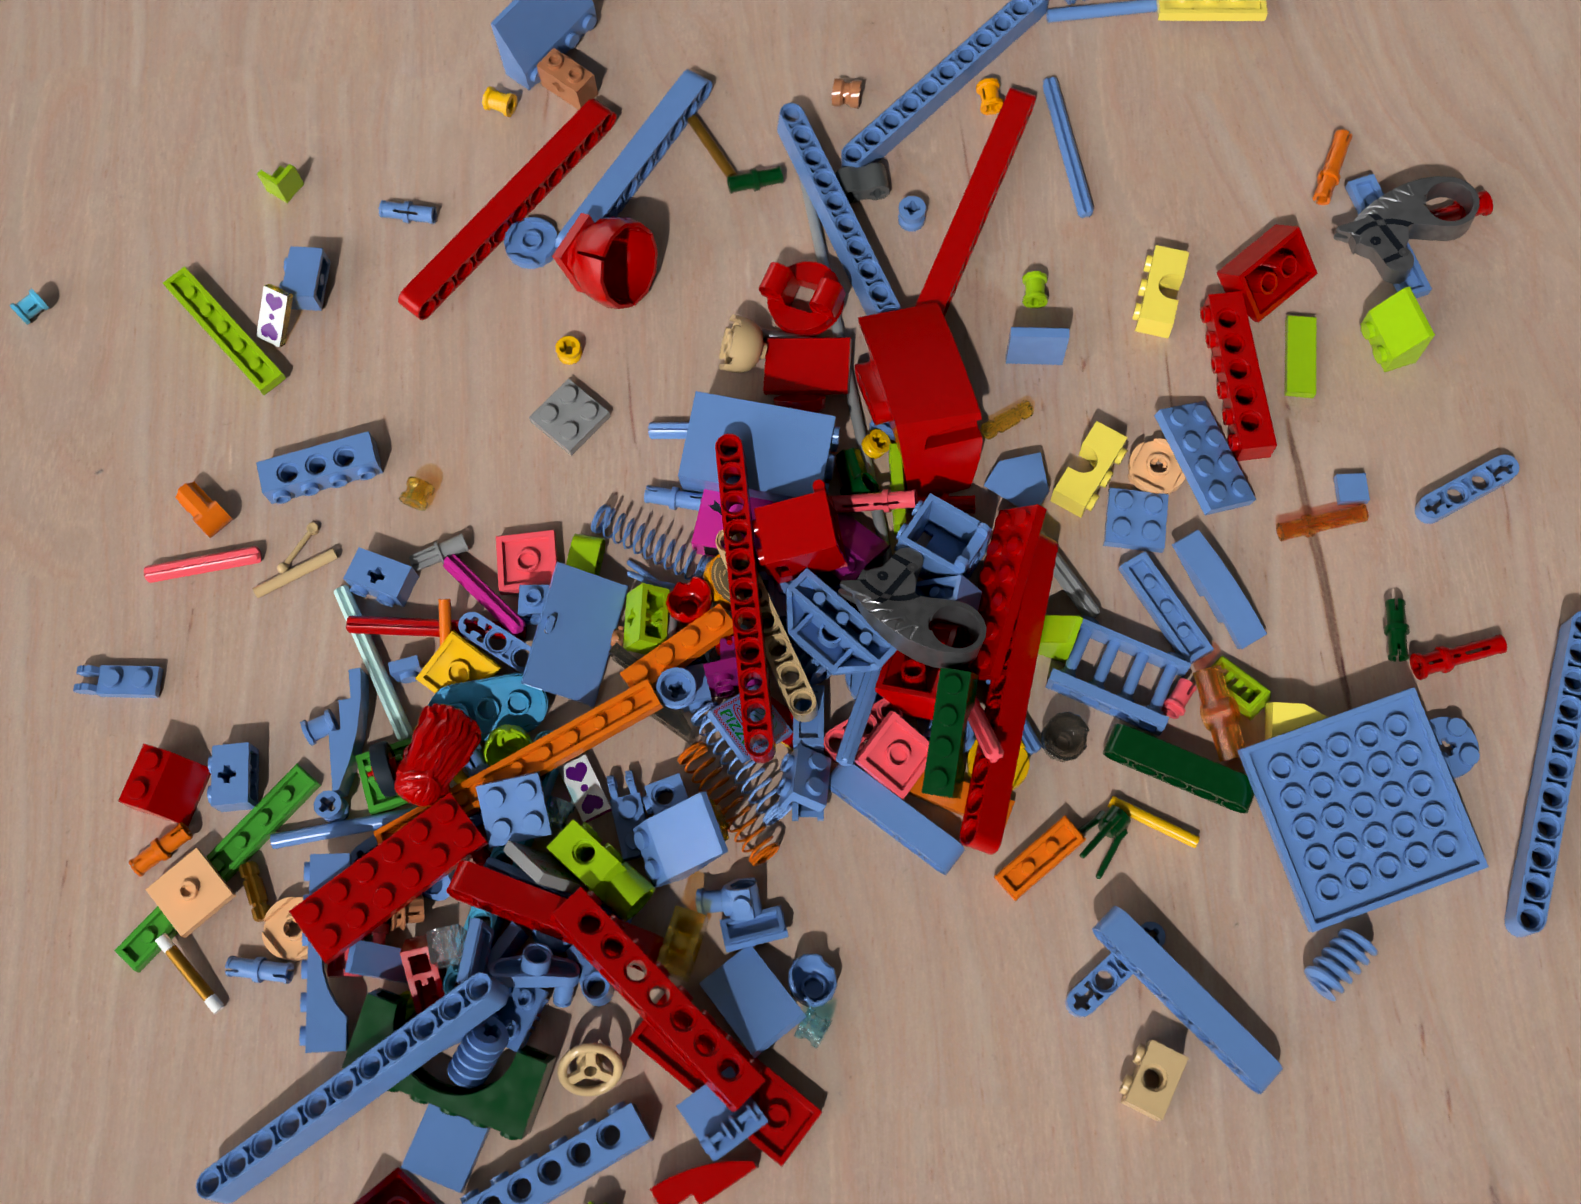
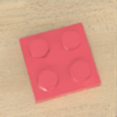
M554 530L496 536L498 586L501 595L519 593V585H550L556 562H558L556 533Z
M889 711L856 755L854 762L903 800L925 771L929 741L895 711Z

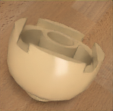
M733 314L729 321L734 322L732 328L726 327L723 335L719 359L725 358L724 364L719 365V368L732 373H744L754 368L759 359L764 360L768 344L763 342L764 336L760 326L751 319Z

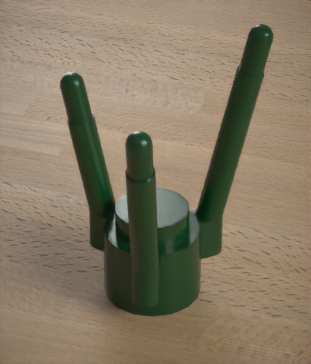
M1111 805L1106 812L1101 810L1092 820L1078 829L1083 835L1100 823L1098 825L1100 832L1080 853V857L1083 859L1105 836L1108 838L1115 836L1096 874L1097 879L1102 878L1118 846L1128 834L1125 828L1131 823L1130 817L1115 805Z

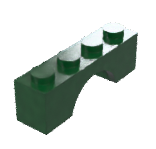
M940 668L922 793L961 798L965 771L963 762L964 735L969 714L975 704L979 675L973 672Z

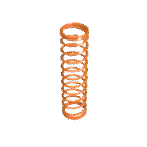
M699 741L685 749L679 755L677 762L680 765L686 764L685 773H694L691 779L692 782L701 783L698 789L699 792H708L709 798L715 789L730 779V776H726L710 789L701 790L703 784L708 779L717 775L723 767L716 768L704 779L694 780L700 770L709 766L716 759V757H711L700 765L699 768L687 771L690 763L704 755L709 749L704 741ZM698 749V750L695 751L693 754H691L690 756H688L691 752H693L694 750ZM733 786L721 797L709 801L710 803L715 802L713 812H723L720 816V822H730L727 832H737L734 842H744L742 852L753 851L749 856V862L752 866L756 867L771 858L779 850L780 845L776 842L771 843L753 857L763 845L773 839V836H769L759 845L744 850L747 843L754 836L761 833L766 826L760 827L746 838L737 840L739 834L747 826L755 822L759 816L753 817L739 828L730 830L734 821L751 809V806H747L736 816L727 820L722 819L730 808L744 799V796H740L729 806L715 810L723 798L737 789V786Z

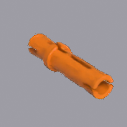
M1337 130L1334 134L1324 168L1317 177L1318 185L1312 197L1316 204H1329L1334 187L1339 184L1341 178L1340 170L1352 140V134H1349L1347 130Z

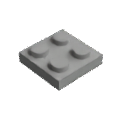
M568 378L529 419L531 423L572 456L611 416L609 411Z

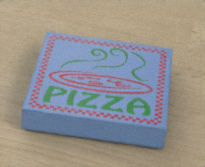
M755 685V686L749 688L748 690H750V691L758 690V689H759V686H758V685ZM740 694L709 710L707 716L743 764L751 758L744 745ZM772 705L775 742L777 745L789 738L793 731ZM756 709L751 712L749 719L754 722L761 721L765 716V711ZM758 740L754 743L752 750L756 753H762L767 750L769 743L766 740Z

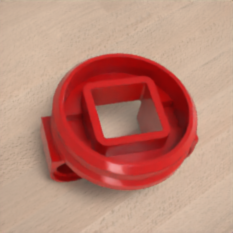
M812 261L799 262L788 267L777 262H771L759 286L761 295L767 297L769 312L777 326L784 332L809 337L826 331L837 321L843 310L844 297L846 295L836 274L824 264ZM800 286L815 290L809 303L812 313L790 307Z

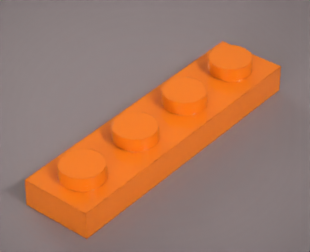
M719 603L619 674L629 688L648 679L655 689L657 679L664 671L675 667L685 668L719 644L722 638L732 635V618Z

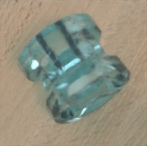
M547 795L546 803L551 826L563 830L569 824L567 819L569 814L574 812L576 806L566 800Z
M809 1007L805 1013L806 1018L800 1022L794 1036L798 1039H807L812 1047L818 1049L832 1020L828 1017L821 1018L814 1009Z

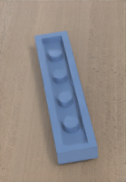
M1374 174L1348 181L1345 187L1358 215L1368 205L1384 195ZM1408 242L1406 248L1412 252L1414 264L1408 278L1402 283L1393 285L1397 292L1410 286L1415 297L1419 298L1429 295L1432 288Z

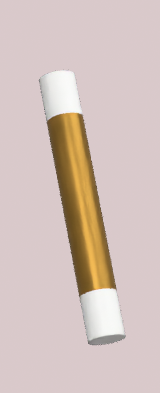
M166 933L159 936L155 942L214 1014L221 1011L225 1005Z

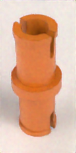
M180 822L178 826L162 838H155L150 842V847L134 859L128 861L131 869L138 876H143L160 861H167L171 858V853L188 840H191L193 834H191V831L184 823Z

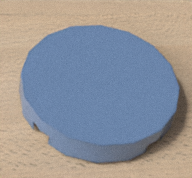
M539 217L524 218L525 221L519 223L517 221L512 224L505 234L504 246L507 256L514 264L521 268L536 269L545 266L554 259L552 255L556 251L555 242L558 234L550 222Z

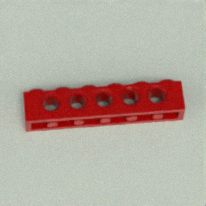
M1243 292L1209 294L1204 306H1201L1200 317L1202 323H1206L1207 348H1211L1213 354L1211 368L1214 374L1217 373V396L1219 399H1222L1224 405L1222 419L1224 425H1228L1229 428L1228 446L1231 452H1234L1236 461L1270 458L1277 447V442ZM1220 323H1225V324H1227L1229 327H1225V326L1221 325ZM1226 348L1233 349L1235 352H1229ZM1231 373L1238 374L1241 378H1236ZM1237 399H1242L1247 404H1242L1238 402ZM1242 425H1248L1253 430H1247Z

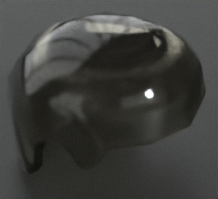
M1072 712L1058 713L1043 726L1041 732L1042 748L1051 759L1059 762L1074 761L1087 748L1089 727L1081 716Z

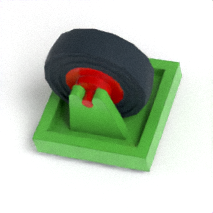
M412 737L390 745L386 741L378 742L371 745L368 752L355 756L371 815L409 804L395 792L394 782L396 780V770L403 758L404 749L411 743Z

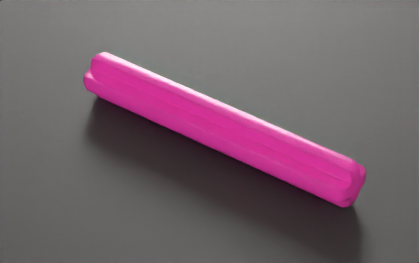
M452 554L449 557H445L443 567L512 635H517L519 632L522 633L524 631L525 621L457 555Z

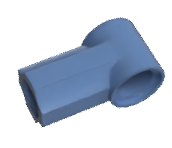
M574 945L565 950L568 958L576 962L580 968L579 984L588 1002L599 1007L609 1003L614 993L613 986ZM594 983H605V990L601 995H590V988Z

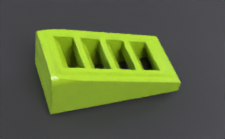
M1223 655L1202 675V679L1250 721L1265 707V703H1269L1271 700V691ZM1224 669L1228 670L1229 672L1221 681L1216 679ZM1234 678L1238 679L1230 689L1226 687ZM1244 686L1248 688L1241 696L1237 695ZM1253 695L1257 696L1250 704L1247 702Z

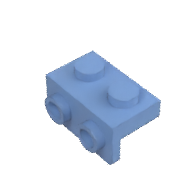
M800 744L791 754L787 753L780 765V770L783 771L777 788V794L780 795L778 807L785 810L794 801L817 812H821L827 804L831 758Z

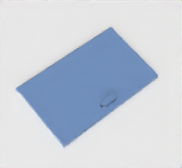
M556 562L521 684L594 707L612 647V633L614 629H617L629 586Z

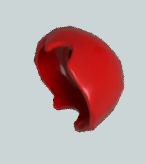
M692 577L689 583L679 581L673 591L667 596V610L673 619L684 623H692L711 609L713 600L712 590L708 582L699 577Z

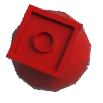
M581 213L552 257L576 291L586 294L607 308L624 309L636 306L648 293L656 274L658 249L651 230L637 220L630 217L601 218L594 222L590 215Z

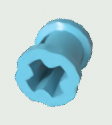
M32 288L29 290V294L18 303H11L9 305L27 325L31 323L30 319L40 311L49 309V306Z

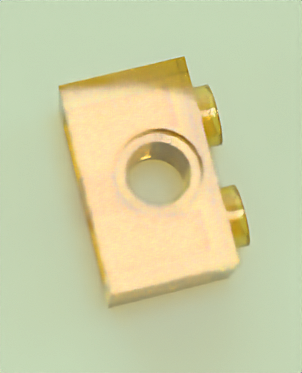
M677 905L675 906L657 961L666 967L671 977L689 982L709 919L705 914Z

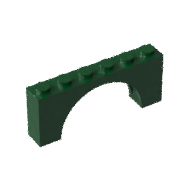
M380 987L367 993L342 1065L343 1069L405 1025L408 998ZM526 1045L516 1053L511 1066L500 1079L488 1085L470 1089L440 1081L421 1066L387 1091L403 1092L410 1095V1099L420 1104L430 1103L440 1107V1111L446 1115H460L470 1119V1123L476 1127H490L500 1131V1135L506 1139L522 1140L532 1130L556 1056Z

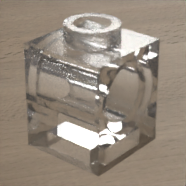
M459 924L426 931L430 964L439 969L460 964L467 930Z

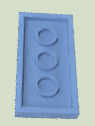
M1205 401L1160 409L1154 415L1204 515L1249 506L1256 500Z

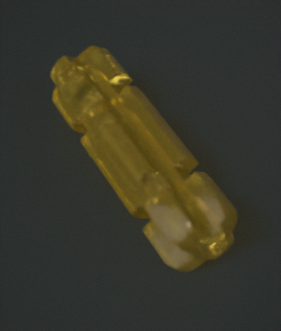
M1025 400L1017 404V408L1012 407L994 417V421L989 420L982 424L981 432L986 439H992L998 435L997 432L1002 433L1020 423V419L1025 420L1031 417L1034 409L1030 402Z

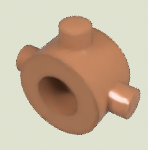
M618 626V629H614L612 633L611 646L614 647L615 652H619L620 648L623 649L624 626Z

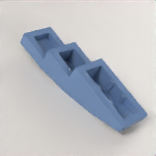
M1195 530L1172 544L1199 597H1205L1218 623H1224L1237 649H1243L1267 635L1239 585L1199 530Z
M361 668L348 669L351 698L338 700L340 730L328 731L332 791L339 794L340 797H348L358 770L355 756L362 754L366 737L369 712V676Z

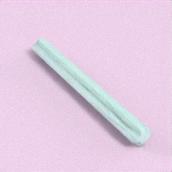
M347 585L336 588L334 595L345 620L347 621L348 616H362L350 588ZM351 633L397 740L402 741L411 738L413 730L371 634Z

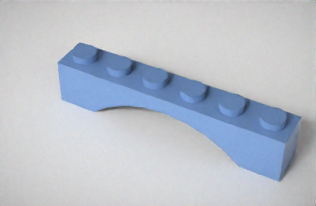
M350 853L310 854V862H304V881H309V894H304L303 900L352 865V855ZM302 931V946H308V959H302L301 979H307V992H301L300 1011L306 1012V1026H300L299 1044L300 1046H305V1053L347 1051L349 1017L339 1006L330 989L324 961Z

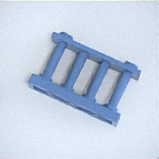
M1083 616L1079 634L1064 668L1060 670L1053 668L1046 688L1160 736L1169 720V717L1163 715L1161 709L1175 675L1184 677L1191 663L1185 661V658L1177 653H1165L1101 626L1092 617ZM1091 638L1107 645L1092 681L1087 683L1076 678L1075 672ZM1119 650L1135 657V660L1121 693L1115 695L1106 691L1103 685ZM1146 663H1150L1164 669L1150 705L1143 707L1134 703L1132 697Z

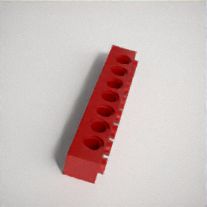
M582 887L577 889L551 914L550 921L732 1113L737 1111L766 1081L761 1075L763 1073L762 1068L752 1058L749 1057L746 1060L738 1051L740 1046L733 1037L727 1033L723 1036L715 1027L717 1022L705 1009L699 1011L691 1002L693 997L682 985L676 987L668 978L670 973L659 961L655 963L651 961L646 955L648 951L641 941L635 937L632 940L623 931L625 926L614 914L610 916L606 914L600 907L602 902L591 890L585 892ZM586 918H593L598 922L599 929L595 932H587L582 928L581 922ZM610 941L618 943L621 947V954L618 956L608 955L604 950V944ZM631 965L640 966L644 971V978L641 980L631 979L627 974V968ZM653 989L663 990L667 996V1002L662 1005L655 1004L650 998V991ZM674 1014H686L690 1020L689 1028H678L673 1021ZM699 1037H707L711 1040L713 1044L711 1053L705 1054L699 1051L697 1048V1039ZM723 1061H729L734 1064L736 1068L734 1078H726L722 1075L720 1065Z

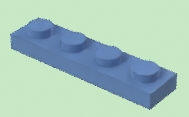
M1145 551L1120 565L1118 570L1177 654L1183 656L1185 661L1193 664L1212 653L1214 648Z

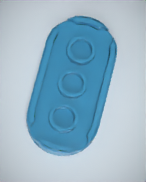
M510 673L444 686L435 693L428 706L437 703L452 705L457 709H461L464 714L477 722L481 730V741H485L494 729L502 725L520 726L527 733L534 730L546 717L549 708V698L546 691L521 684L523 673Z

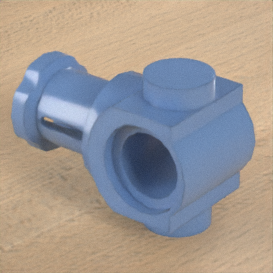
M756 878L734 879L724 884L722 890L706 891L704 888H698L696 892L697 913L700 917H705L707 913L724 912L725 916H730L734 921L755 919V917L762 913Z

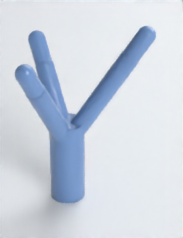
M627 561V565L637 572L628 571L627 575L629 577L666 589L675 587L676 584L660 581L633 561Z

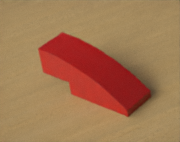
M754 1161L711 1163L671 1176L651 1187L650 1191L658 1204H680L692 1195L698 1204H705L757 1169L758 1166Z

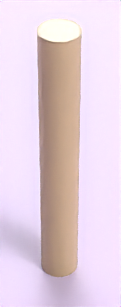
M334 548L252 588L257 598H260L338 559V555Z

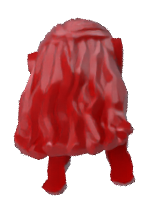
M435 703L432 706L427 705L423 707L418 725L413 731L411 743L404 749L403 758L396 770L395 792L408 803L417 806H430L439 798L446 796L450 791V782L468 764L474 749L481 742V730L477 722L464 714L461 709H457L452 705Z

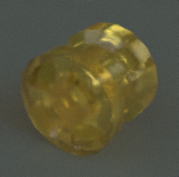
M408 477L406 482L407 489L401 493L399 500L413 509L425 511L428 506L427 499L433 495L435 488L425 480L417 477Z

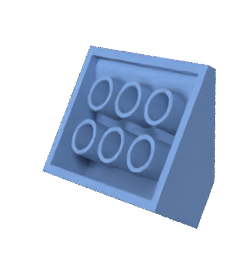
M513 0L491 22V27L506 75L530 91L536 84L541 82L536 65L553 48L565 55L578 44L579 40L588 31L594 28L598 20L592 0Z

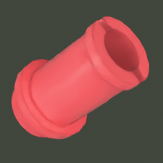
M1180 678L1170 697L1165 699L1162 711L1173 719L1183 716L1186 712L1185 706L1196 691V686L1191 681Z

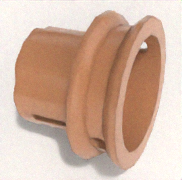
M423 894L390 917L391 931H394L395 928L405 930V924L424 922Z

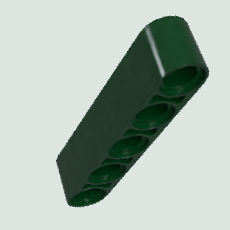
M1114 724L1103 750L1104 756L1117 763L1238 813H1248L1254 798V792L1247 775L1126 725Z

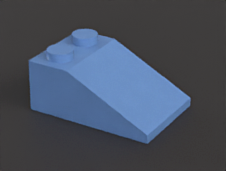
M706 791L700 792L646 819L633 829L634 842L641 851L645 862L646 875L655 888L686 879L728 852Z

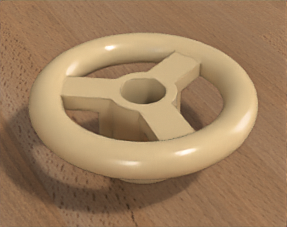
M584 1043L573 1047L563 1055L558 1064L557 1075L562 1086L569 1092L579 1096H597L611 1090L619 1082L623 1073V1062L617 1051L605 1044ZM603 1055L612 1061L613 1072L603 1069ZM577 1058V1070L567 1074L570 1062ZM585 1078H597L604 1081L595 1086L576 1084Z

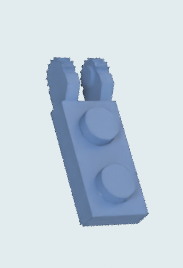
M80 665L77 667L76 673L84 677H99L97 685L77 683L74 685L73 691L79 694L98 695L100 697L159 698L163 669L160 666L101 665L97 667Z
M632 770L625 771V780L630 795L619 797L618 784L614 775L606 776L611 795L610 804L622 857L625 861L642 857L641 851L634 842L633 829L647 819L642 797L637 790Z

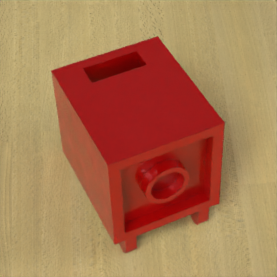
M820 479L815 480L812 484L814 493L754 508L756 519L752 520V528L755 537L760 538L761 547L757 548L758 558L761 566L765 565L768 576L773 575L778 584L795 580L806 568L816 575L848 566L834 501L827 494L825 483Z

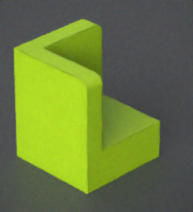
M291 164L286 168L279 166L272 176L262 170L257 173L266 191L286 203L304 185L296 168Z

